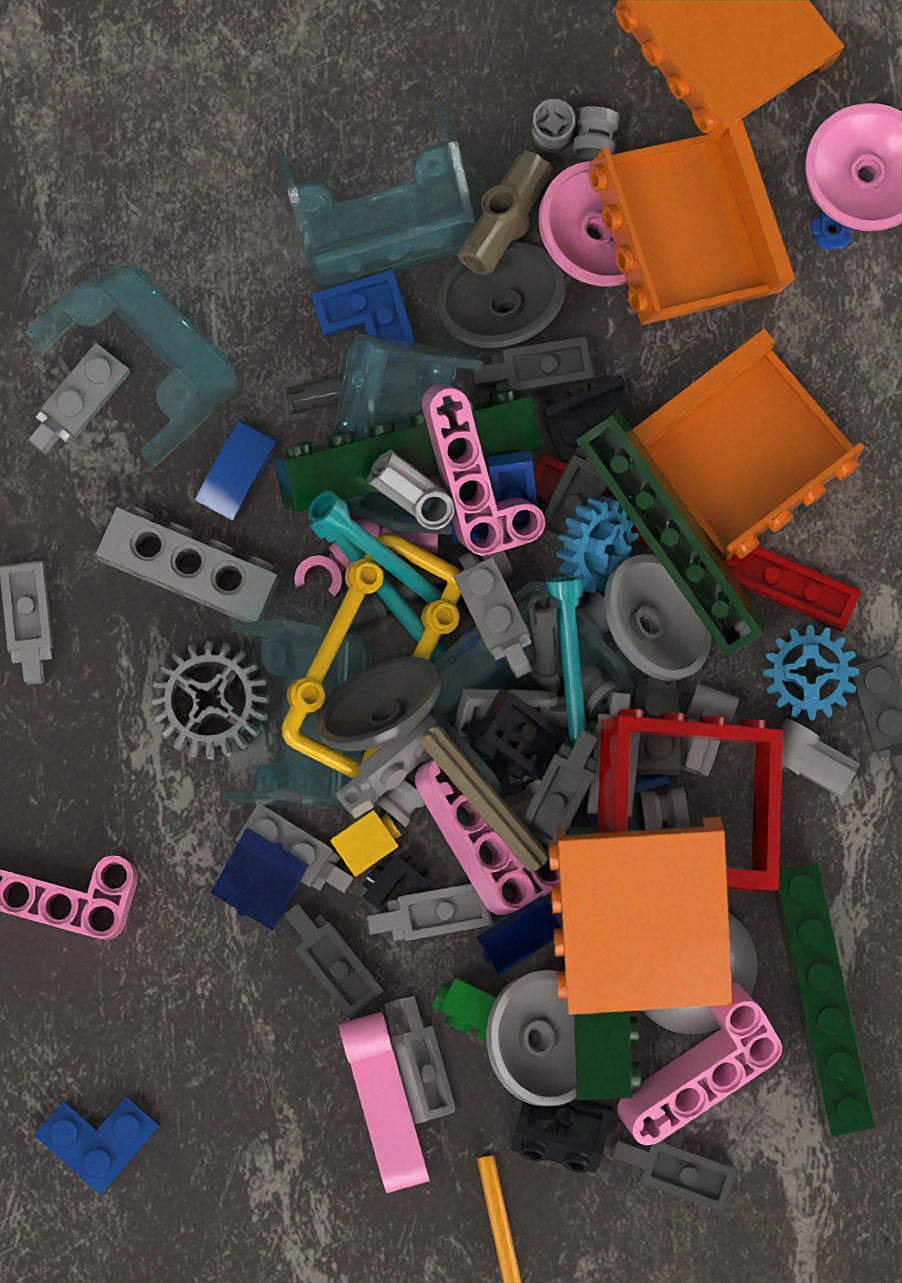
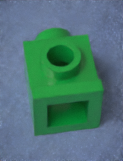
M455 978L451 986L443 982L432 1007L448 1014L444 1023L466 1034L469 1033L471 1027L478 1029L479 1032L476 1038L484 1042L488 1018L496 997Z

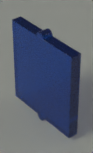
M246 828L211 894L236 908L239 916L246 914L273 931L310 865L284 850L281 842L274 844L250 828Z
M543 895L539 896L477 936L479 943L484 949L482 953L484 960L487 963L491 962L499 975L503 974L554 941V929H561L557 921L559 914L553 913V908H550Z

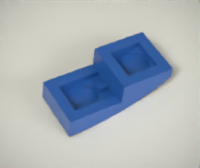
M239 420L216 458L195 501L232 521L235 520L255 480L260 478L278 440Z

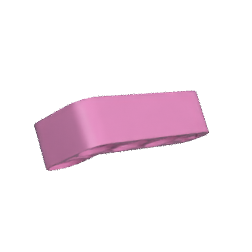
M436 384L430 387L423 396L422 409L443 487L449 494L455 507L452 521L459 541L474 554L483 556L527 544L538 539L545 527V517L538 507L520 497L495 503L467 397L460 390L447 384ZM443 397L454 401V404L448 407L449 417L452 422L461 426H450L447 416L437 410V407L443 405ZM463 437L466 441L465 453L457 459H450L447 451L449 444L452 440ZM468 480H475L477 483L476 495L468 501H461L459 498L460 487ZM521 510H528L530 520L527 526L521 530H514L512 527L514 515ZM486 522L489 530L487 537L481 542L473 543L470 539L472 528L478 523Z
M434 759L418 768L415 775L417 791L482 902L490 912L496 915H506L519 911L549 894L551 886H560L559 870H550L549 859L545 863L549 870L547 881L539 876L537 870L530 872L524 867ZM440 772L445 776V780L441 784L436 779ZM455 792L458 797L448 801L446 796ZM458 806L465 808L469 814L468 827L462 825L457 818ZM481 844L487 846L491 851L492 861L490 865L484 863L480 858L479 848ZM504 882L513 888L514 900L512 904L503 897L502 886Z
M113 855L105 857L97 863L94 869L88 892L83 893L0 869V876L3 877L0 881V911L97 939L109 940L117 937L126 924L137 886L138 874L134 865L128 860ZM113 865H123L127 872L125 883L116 889L109 888L105 882L106 871ZM16 884H25L29 891L28 901L22 907H12L8 900L10 889ZM66 895L72 904L71 912L66 918L57 920L51 914V903L56 897ZM109 907L114 914V923L107 931L99 932L93 925V915L99 908Z
M731 982L732 1005L709 1006L710 1011L721 1027L720 1030L642 1081L640 1089H632V1098L620 1099L617 1108L618 1115L639 1143L654 1145L662 1141L778 1061L782 1052L781 1041L761 1007L740 984Z
M381 1011L339 1023L342 1042L348 1062L352 1068L386 1193L429 1182L428 1171L415 1124L413 1123L384 1013Z

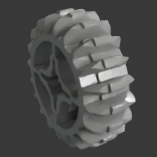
M206 641L204 646L205 655L200 656L196 646L190 644L188 645V652L191 656L189 660L185 661L178 652L172 655L174 661L179 665L175 671L168 665L163 664L160 670L162 673L169 677L168 682L166 683L161 680H154L153 687L158 691L164 692V696L152 697L150 704L154 707H164L165 709L156 713L153 716V720L156 724L170 722L169 725L163 728L161 735L164 739H168L178 733L179 735L173 745L176 750H182L188 741L191 742L189 755L192 758H197L201 746L206 747V757L208 760H215L216 746H221L222 752L227 758L231 757L233 753L229 745L230 742L236 740L239 747L244 750L248 747L247 741L241 736L245 731L249 732L252 736H259L260 730L251 724L252 719L259 721L267 720L268 715L262 710L256 709V705L269 704L270 698L268 695L256 694L255 692L267 686L266 679H250L258 672L259 666L256 662H253L242 668L241 666L247 657L244 651L240 650L232 660L229 659L231 654L230 644L224 643L219 655H215L213 642ZM204 667L225 668L221 674H217L212 681L207 683H199L187 677L192 672ZM236 675L243 682L246 693V703L242 714L227 702V694L232 687L231 682ZM178 688L184 690L193 699V708L188 715L190 718L184 726L180 723L175 709V698ZM193 689L210 696L219 690L221 694L216 696V698L228 712L225 713L218 707L214 708L212 706L207 707L205 711L201 710L200 707L205 704ZM213 718H221L233 724L230 729L220 734H196L200 727H203Z

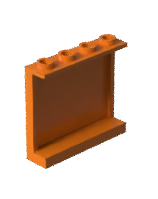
M618 0L614 8L619 25L624 31L634 35L641 45L645 59L649 64L660 69L667 79V85L671 93L677 99L683 100L692 111L693 120L697 127L703 133H708L715 143L721 140L727 128L817 68L823 72L835 64L845 47L809 0Z
M742 119L727 128L721 140L716 143L707 134L613 155L610 154L609 148H603L589 164V180L592 188L598 191L603 206L602 220L607 231L612 234L616 246V263L619 270L625 274L629 286V303L632 310L638 313L641 325L778 294L795 280Z
M765 328L633 428L639 440L724 562L728 561L735 554L739 559L744 558L760 544L757 537L770 528L775 533L784 527L794 517L790 511L802 502L807 507L812 505L826 493L827 489L824 485L836 476L842 481L860 466L857 459L865 448L861 442L853 447L772 351L775 340Z
M721 817L702 818L703 827L564 835V828L557 827V842L549 843L550 870H559L560 886H551L553 913H562L563 929H554L555 956H564L565 971L556 972L558 999H567L568 1014L732 1005L725 833Z

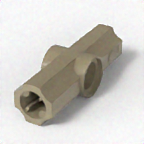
M525 150L523 154L518 155L502 183L492 187L483 195L481 200L483 213L457 254L462 264L466 265L474 273L486 276L487 273L493 272L510 242L522 237L528 231L530 225L528 213L553 173L549 162L542 159L537 153Z

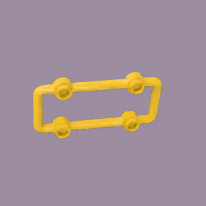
M382 533L375 538L393 553L447 581L440 599L429 602L422 611L421 620L425 630L412 657L430 660L441 635L454 631L458 626L460 616L456 604L461 596V592L453 576L461 571L449 562L396 534ZM367 554L364 559L352 562L346 570L345 581L349 589L306 677L294 680L287 690V700L291 707L282 725V736L289 746L353 779L361 773L358 766L381 747L366 750L361 762H357L301 733L299 729L306 714L320 709L324 703L325 689L322 682L365 594L377 591L382 585L384 578L383 570L380 564Z

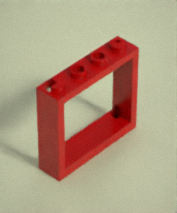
M619 709L618 716L601 720L597 833L627 832L631 733L755 743L752 870L726 869L727 890L751 892L779 890L783 730L766 728V721L740 720V726L726 725V718L719 716L699 717V722L685 721V714L670 712L659 713L658 719L644 718V710Z

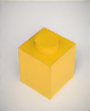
M373 810L330 841L357 879L398 851L400 848L395 840L402 835L387 814L379 818Z

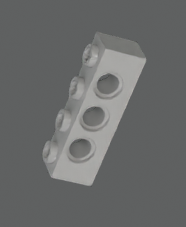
M130 506L127 512L116 507L95 554L100 562L260 628L280 582L278 575L272 572L274 568L272 564L250 556L248 562L232 556L233 548L216 540L210 539L208 545L192 539L194 532L178 524L170 523L168 528L152 522L154 516L140 508ZM150 537L159 539L161 541V549L155 556L143 557L139 554V546L143 540ZM188 554H195L201 558L200 568L192 574H184L178 568L180 560ZM236 571L241 574L242 580L240 585L232 591L220 589L218 581L223 573Z

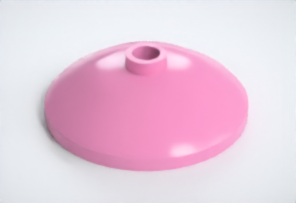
M857 104L834 113L815 132L808 147L805 160L806 180L812 197L818 206L836 222L864 231L884 230L902 223V111L882 104ZM862 170L870 171L873 175V180L863 181L859 177V172Z
M592 161L575 164L562 171L551 182L542 197L539 208V229L543 243L557 265L579 281L603 287L626 284L625 274L619 270L616 263V246L612 234L607 231L602 220L603 206L598 191L592 188L589 180V164ZM587 229H593L597 233L598 239L591 238L587 233Z

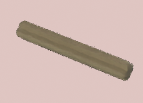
M440 725L429 728L420 737V744L524 867L530 872L540 869L549 859L547 851Z

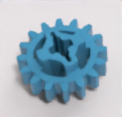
M601 496L600 500L593 497L588 498L587 507L578 504L576 506L577 517L575 520L571 518L565 520L569 529L567 533L560 534L558 538L564 542V548L557 552V557L565 560L559 568L560 573L581 577L582 590L590 593H595L596 590L605 592L608 578L615 567L629 559L630 556L636 555L637 551L632 548L631 542L639 537V533L631 531L634 523L619 502Z
M813 625L807 626L805 636H800L794 628L790 629L791 641L786 643L784 640L777 638L775 644L780 652L778 654L767 653L766 660L774 664L773 669L763 671L764 678L774 679V684L770 685L766 691L768 695L780 694L781 697L776 704L779 710L788 704L793 706L792 718L796 719L801 710L807 711L809 721L815 720L816 711L822 710L825 716L830 718L832 717L831 705L835 703L842 708L847 706V702L842 696L844 692L855 694L857 687L848 682V678L859 676V669L848 667V663L856 657L854 651L842 652L841 649L846 642L844 637L837 639L835 642L829 640L830 628L826 627L821 636L815 635ZM803 646V655L794 664L783 665L784 660L793 650ZM818 646L829 650L836 657L839 664L828 663L819 655ZM806 663H815L816 670L823 671L824 675L816 677L815 684H808L806 677L799 676L798 671L806 669ZM840 681L836 690L829 697L819 701V692L827 683ZM783 682L794 683L804 692V701L792 696L785 688Z

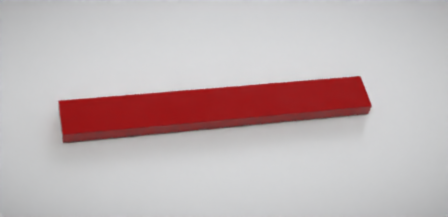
M541 453L534 469L536 500L544 504L547 503L566 463ZM606 486L602 496L618 501L609 487ZM634 525L631 531L639 533V537L633 542L651 549ZM759 546L742 559H739L735 554L725 562L744 590L841 632L845 630L861 592L857 588Z

